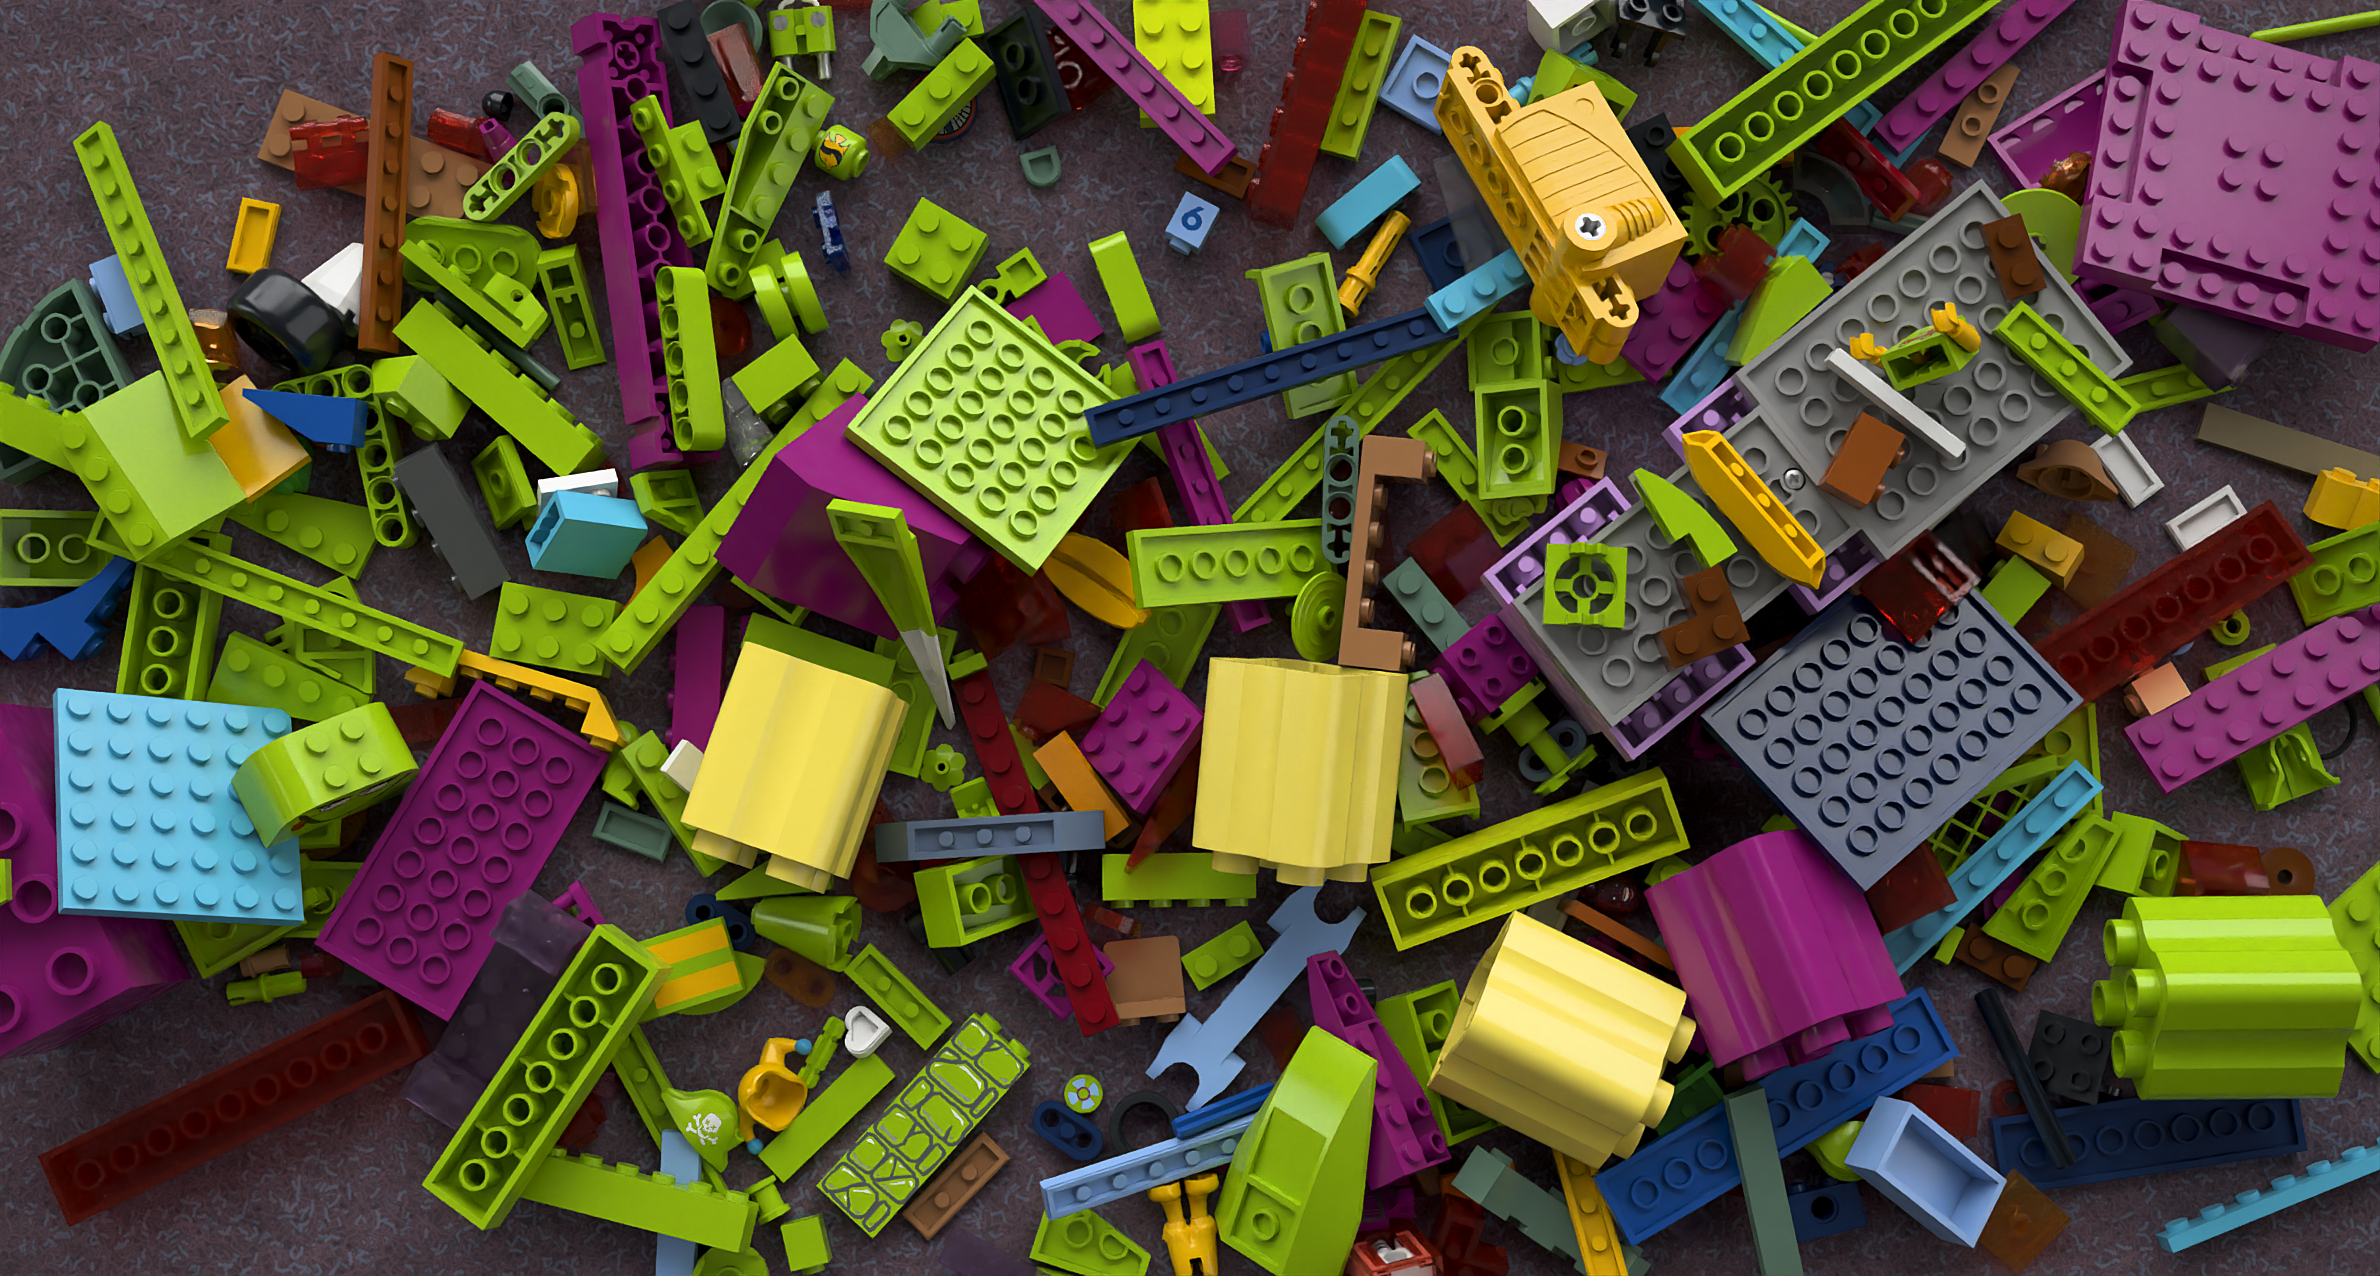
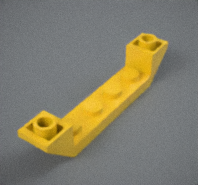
M465 649L453 679L418 666L408 670L404 677L405 680L415 686V693L430 699H436L438 694L451 698L460 674L475 681L478 678L482 680L483 676L495 679L494 685L512 692H516L518 687L531 690L530 696L546 702H552L553 697L565 700L566 707L587 713L580 732L591 740L589 745L607 752H612L613 747L623 749L628 745L607 698L596 688Z

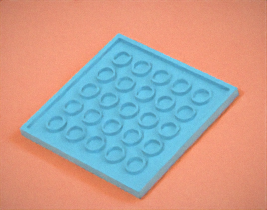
M63 688L56 689L53 694L59 914L296 927L304 921L299 836L266 849L230 782L243 762L251 754L268 743L292 733L291 717L285 711L265 707Z

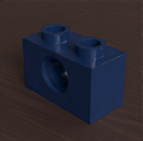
M1830 1175L1820 1177L1821 1184L1807 1187L1806 1182L1801 1181L1785 1185L1797 1243L1868 1226L1857 1181H1841ZM1824 1196L1827 1199L1828 1208L1823 1215L1814 1216L1811 1211L1812 1202L1817 1197Z

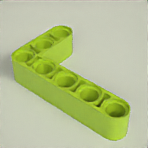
M361 364L351 365L275 385L270 391L322 395L323 388L331 383L334 388L332 397L354 398L368 402L367 417L371 412H377V425L371 430L366 425L364 448L355 447L376 539L387 547L407 549L413 546L419 537V525L411 512L414 504L408 494L401 495L391 478V475L395 474L392 469L395 462L404 458L394 414L385 408V402L374 394L372 368ZM368 374L370 386L365 392L361 393L358 388V382L362 376ZM380 448H384L387 458L384 464L378 467L374 456ZM391 484L394 487L395 496L390 503L386 504L383 499V491ZM399 521L403 526V534L395 541L391 536V528L394 523Z

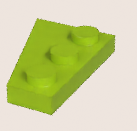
M1089 1208L1049 1221L1044 1210L1029 1258L1084 1276H1145L1151 1254Z

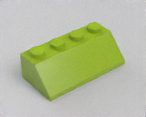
M1454 979L1376 1002L1374 1008L1379 1020L1421 1085L1424 1095L1430 1103L1431 1111L1439 1130L1445 1138L1447 1147L1497 1127L1495 1120L1427 1088L1434 1065L1447 1038L1460 1003Z

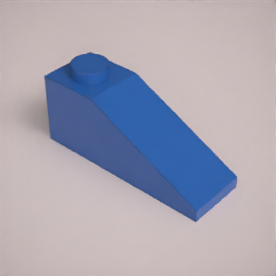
M243 388V397L312 441L326 444V451L350 454L351 447L364 448L368 402L354 398Z

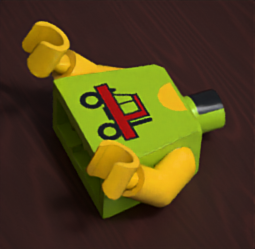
M1951 302L1945 303V310L1937 311L1933 308L1930 309L1933 325L1915 331L1890 349L1882 346L1875 347L1874 334L1862 333L1860 338L1849 337L1851 357L1855 360L1869 359L1871 364L1885 370L1897 392L1960 371L1979 352L1981 339L1976 328L1968 324L1963 315L1957 316L1955 304Z

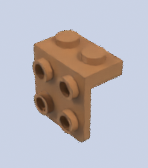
M1174 935L1110 941L1104 945L1103 954L1117 966L1106 977V983L1122 1022L1118 1027L1140 1025V1017L1156 1016V1023L1179 1021L1178 1013H1186L1178 938Z

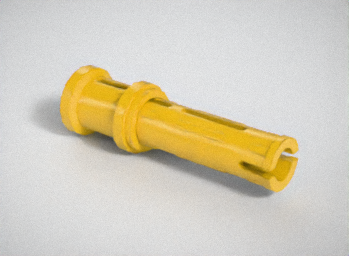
M1390 210L1360 261H1358L1355 267L1352 266L1345 272L1346 279L1338 290L1343 315L1356 319L1359 314L1358 307L1368 292L1374 291L1376 287L1375 278L1411 223L1410 219L1401 212Z

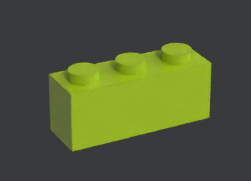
M966 37L887 115L891 127L918 153L997 75L994 62Z

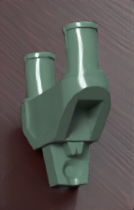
M873 0L870 15V38L874 41L875 45L873 51L861 67L869 77L880 82L900 67L909 71H933L947 57L946 53L967 32L966 28L963 27L959 20L949 14L946 20L928 39L907 12L908 7L906 5L911 0Z

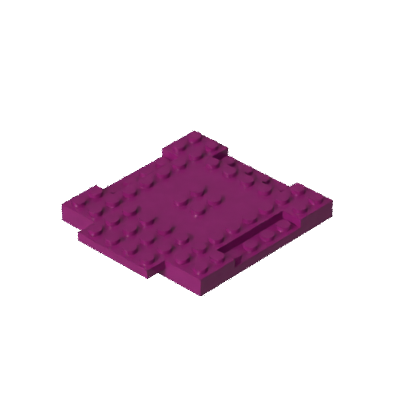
M2125 0L2116 13L2071 274L2366 354L2380 342V64L2344 55L2336 62L2199 24L2201 15L2146 0Z

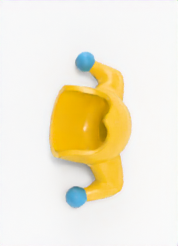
M781 1037L768 1039L763 1048L759 1065L748 1070L741 1079L738 1086V1112L740 1115L738 1129L744 1136L749 1153L756 1155L763 1149V1142L755 1137L753 1131L754 1124L758 1123L775 1132L782 1131L790 1126L801 1112L807 1098V1084L785 1067V1055L792 1051H796L800 1055L809 1054L812 1044L808 1039H800L798 1041Z

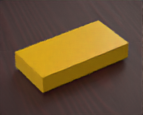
M242 197L226 266L227 271L250 276L256 270L268 267L282 206Z

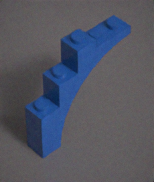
M116 555L98 575L68 594L46 603L22 608L0 607V650L13 661H31L44 653L48 647V642L46 641H49L71 661L95 658L106 645L104 640L111 632L100 621L112 615L118 606L117 599L124 591H128L133 587L136 562Z

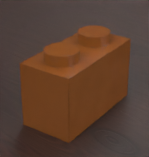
M1862 412L1852 421L1817 487L1857 510L1864 508L1868 503L1874 505L1886 486L1881 481L1888 468L1895 469L1905 452V449L1900 445L1906 435Z

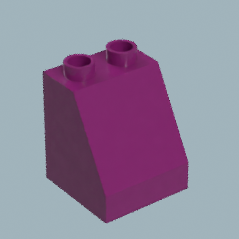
M858 392L773 456L715 552L714 557L751 588L895 642L901 637L900 632L870 584L835 538L826 507L834 498L903 510L908 530L916 535L936 629L946 620L961 600V597L949 587L953 578L957 577L962 583L967 584L983 568L995 549L843 435L846 427L869 402L865 396Z

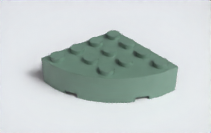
M76 278L50 292L33 307L36 310L28 316L22 326L18 325L0 355V381L16 387L13 394L24 399L27 398L28 394H32L51 402L49 410L61 415L64 409L78 413L82 409L136 382L114 334L111 333L104 321L103 311L91 286ZM0 442L1 481L19 486L58 467Z

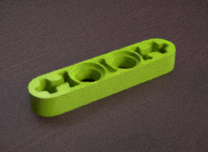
M560 112L548 114L468 190L463 200L465 214L470 219L488 223L496 220L576 144L581 133L578 120L573 116ZM559 123L565 124L562 127L563 137L557 136L560 132L558 128ZM538 145L541 150V158L537 164L531 165L528 161V152L531 147ZM508 170H512L515 175V183L511 189L505 190L502 185L503 175ZM481 198H486V199H487V200L483 203V205H484V207H485V211H484V212H483V211H479V209L482 207V203H481V201H480Z

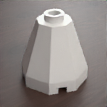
M361 243L350 244L301 281L332 308L342 321L346 333L351 337H355L357 333L359 335L363 245Z

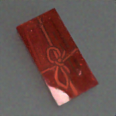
M744 22L736 23L706 36L735 108L757 100L767 79Z

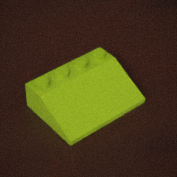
M157 370L82 409L49 431L51 437L137 562H155L248 499V496L208 438L203 442L190 438L169 382L161 370Z

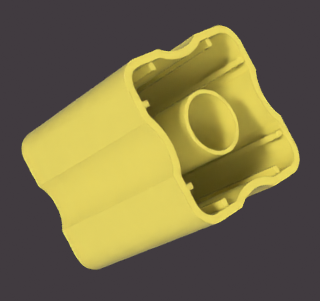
M745 641L680 820L682 823L698 828L691 849L749 869L753 868L759 850L771 853L772 855L765 872L766 875L822 894L825 893L831 874L849 880L910 705L897 698L898 695L880 685Z
M1211 657L1192 846L1213 850L1212 869L1236 874H1257L1259 866L1277 869L1276 881L1299 886H1323L1324 878L1344 882H1365L1368 864L1390 862L1408 675L1296 659Z
M1514 910L1503 925L1494 943L1486 950L1478 962L1468 982L1447 1038L1434 1065L1427 1088L1598 1170L1610 1157L1611 1153L1628 1160L1641 1139L1645 1125L1652 1129L1659 1125L1674 1092V1085L1662 1080L1661 1077L1668 1060L1677 1064L1684 1056L1694 1035L1697 1022L1681 1014L1687 997L1685 991Z

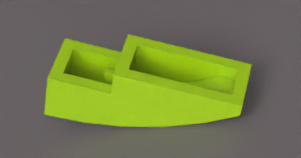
M1642 468L1635 470L1628 476L1668 544L1671 545L1684 538L1703 570L1716 565L1738 551L1722 527L1685 492L1663 478Z

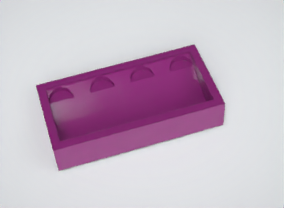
M2107 67L1986 138L1990 152L2015 192L2034 188L2055 191L2089 171Z

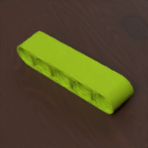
M665 266L658 271L655 282L675 442L682 451H719L725 443L726 429L706 276L699 268Z

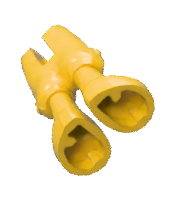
M1199 1173L1183 1177L1191 1212L1189 1225L1183 1216L1179 1179L1147 1189L1149 1199L1154 1202H1160L1167 1217V1222L1163 1227L1162 1239L1165 1243L1167 1242L1175 1275L1192 1276L1193 1264H1190V1259L1200 1258L1201 1262L1198 1263L1203 1276H1218L1216 1243L1218 1227L1214 1218L1207 1214L1208 1194L1215 1191L1219 1185L1217 1174Z

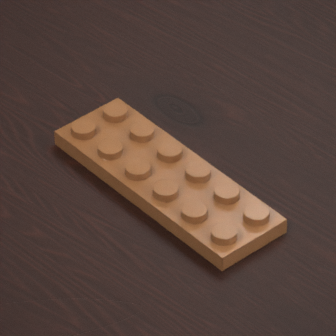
M284 89L257 158L366 199L370 120ZM410 135L406 214L416 218L441 216L473 220L465 214L463 209L464 196L493 165Z

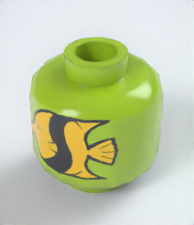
M839 124L830 127L827 131L820 130L812 143V150L816 151L814 157L815 165L843 181L850 179L852 176L855 178L859 177L870 158L866 140Z

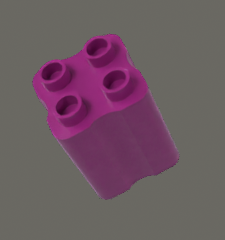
M1798 828L1789 831L1779 830L1764 833L1743 840L1709 857L1702 863L1644 891L1681 985L1687 993L1688 1002L1716 1069L1739 1064L1744 1079L1748 1082L1774 1073L1789 1065L1791 1068H1796L1835 1052L1833 1046L1848 1039L1850 1042H1855L1895 1026L1888 1006L1908 996L1864 894L1861 896Z

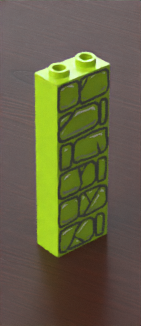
M977 1012L970 1016L816 1185L870 1237L874 1238L1032 1064L1026 1059L1031 1053L1015 1038L1009 1043L998 1032L1002 1029V1026L987 1012L982 1016Z

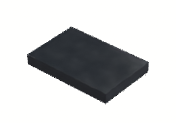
M1026 5L981 36L986 54L994 62L997 73L995 80L1016 141L1030 138L1072 111L1036 5Z

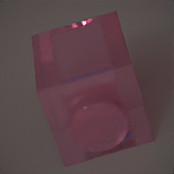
M1247 11L1209 12L1212 66L1220 65L1221 70L1227 71L1242 68V63H1249L1250 59Z

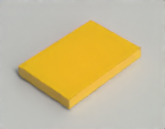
M244 373L218 391L230 422L208 437V440L248 496V499L245 501L249 505L312 461V459L284 422L242 396L243 388L257 389Z

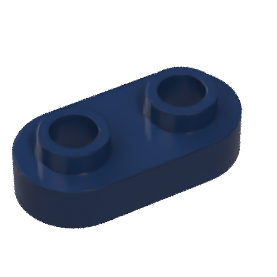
M698 894L686 906L685 916L690 926L724 916L734 951H742L749 948L757 938L755 925L751 924V917L725 901H716L715 895ZM703 905L708 906L711 911L710 917L706 920H702L698 916V910ZM736 924L743 928V936L740 939H734L731 936V928Z
M1058 1100L1044 1101L1035 1109L1032 1123L1035 1131L1041 1137L1080 1161L1093 1159L1099 1154L1103 1145V1135L1097 1125ZM1055 1112L1058 1114L1059 1123L1056 1126L1046 1124L1045 1115L1047 1113ZM1086 1133L1091 1137V1144L1088 1147L1078 1145L1077 1136L1079 1134Z

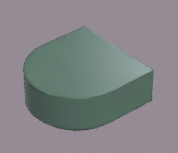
M1055 145L1019 155L1026 179L1034 187L1049 188L1060 179L1062 168Z

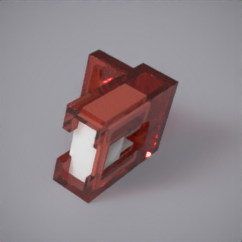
M1389 1218V1229L1357 1232L1342 1276H1444L1443 1259L1438 1250L1409 1218Z

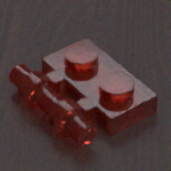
M351 115L338 116L337 120L319 123L317 119L305 120L303 125L289 127L291 140H306L308 148L306 150L293 151L297 189L302 192L367 183L369 142L356 143L355 133L368 131V121L365 116L352 118ZM340 135L341 145L322 146V137Z

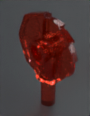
M876 845L871 848L866 846L862 848L860 846L854 863L856 867L855 872L852 871V881L855 887L852 890L862 901L861 905L877 910V913H885L892 910L897 912L907 902L913 904L917 895L913 873L920 871L916 860L877 863Z

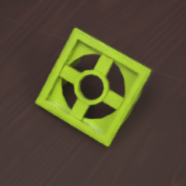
M1575 542L1570 545L1547 543L1545 549L1542 625L1623 629L1625 622L1628 548L1608 547V545L1603 543L1586 544V542ZM1579 556V571L1570 579H1556L1557 573L1564 563ZM1592 557L1597 558L1608 566L1614 577V582L1600 581L1592 573ZM1578 576H1589L1595 582L1596 589L1591 597L1581 598L1573 591V582ZM1556 592H1569L1570 596L1577 601V613H1570L1562 607L1556 597ZM1598 594L1613 595L1612 601L1605 610L1598 614H1590V601L1594 600Z

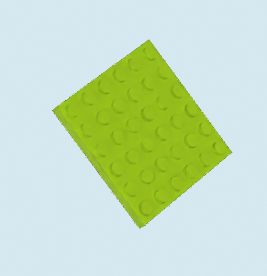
M973 285L957 300L850 422L843 433L846 438L1031 577L1034 576L1144 436L1142 435L1095 450L1084 417V410L1122 398Z

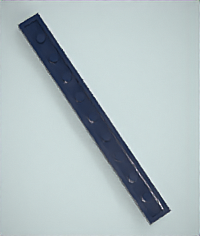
M1423 306L1084 410V417L1096 450L1456 340L1460 333L1457 326L1446 333L1441 331L1427 308Z

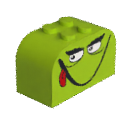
M374 702L287 734L268 743L251 754L243 762L230 782L267 849L403 794L418 776L420 769L385 703Z

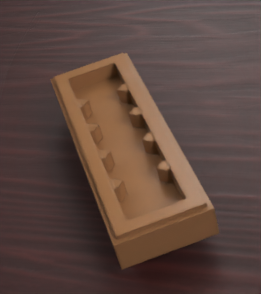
M2008 63L2004 64L1960 103L1935 153L1936 155L1968 171L1972 168L2020 69Z

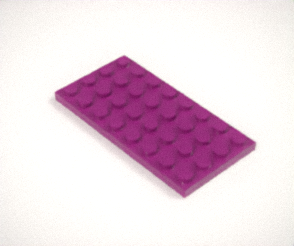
M478 678L314 944L445 1021L450 1022L591 792L611 755L589 745V742Z

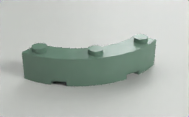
M1477 1145L1451 1184L1503 1220L1510 1222L1550 1252L1557 1254L1565 1261H1567L1569 1256L1576 1259L1577 1262L1573 1268L1586 1276L1564 1194L1553 1186L1547 1192L1510 1167L1513 1159L1497 1148L1493 1147L1489 1153ZM1623 1238L1619 1244L1628 1276H1644L1651 1266L1649 1262L1640 1257L1644 1250L1638 1245L1629 1246L1625 1238Z

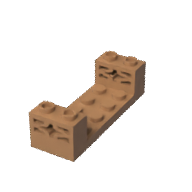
M1364 434L1338 665L1405 674L1407 673L1408 666H1414L1416 644L1410 642V635L1402 632L1366 628L1367 623L1373 624L1375 616V601H1371L1370 592L1371 585L1377 586L1379 580L1380 564L1375 563L1374 557L1375 548H1382L1384 526L1379 523L1380 510H1386L1388 488H1384L1383 481L1428 486L1429 477L1436 476L1438 456L1434 454L1431 446L1425 440Z

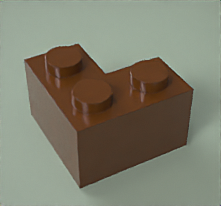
M1720 564L1675 582L1689 620L1652 635L1667 672L1750 640Z

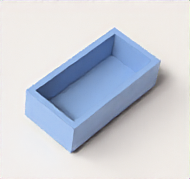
M1880 1095L1844 1161V1164L1941 1240L1974 1248L2007 1182L2005 1178L1911 1102Z

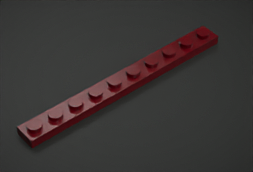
M984 669L952 682L951 685L1000 815L1042 813L989 671ZM1057 851L1015 854L1084 1038H1089L1121 1025V1019Z

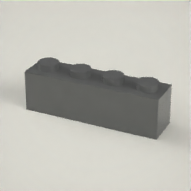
M437 440L396 461L392 468L395 474L391 475L393 483L401 495L408 494L415 506L411 508V512L421 528L427 526L434 538L431 541V546L441 561L447 559L454 571L450 574V577L459 593L466 592L470 600H473L503 584V581L511 580L513 570Z

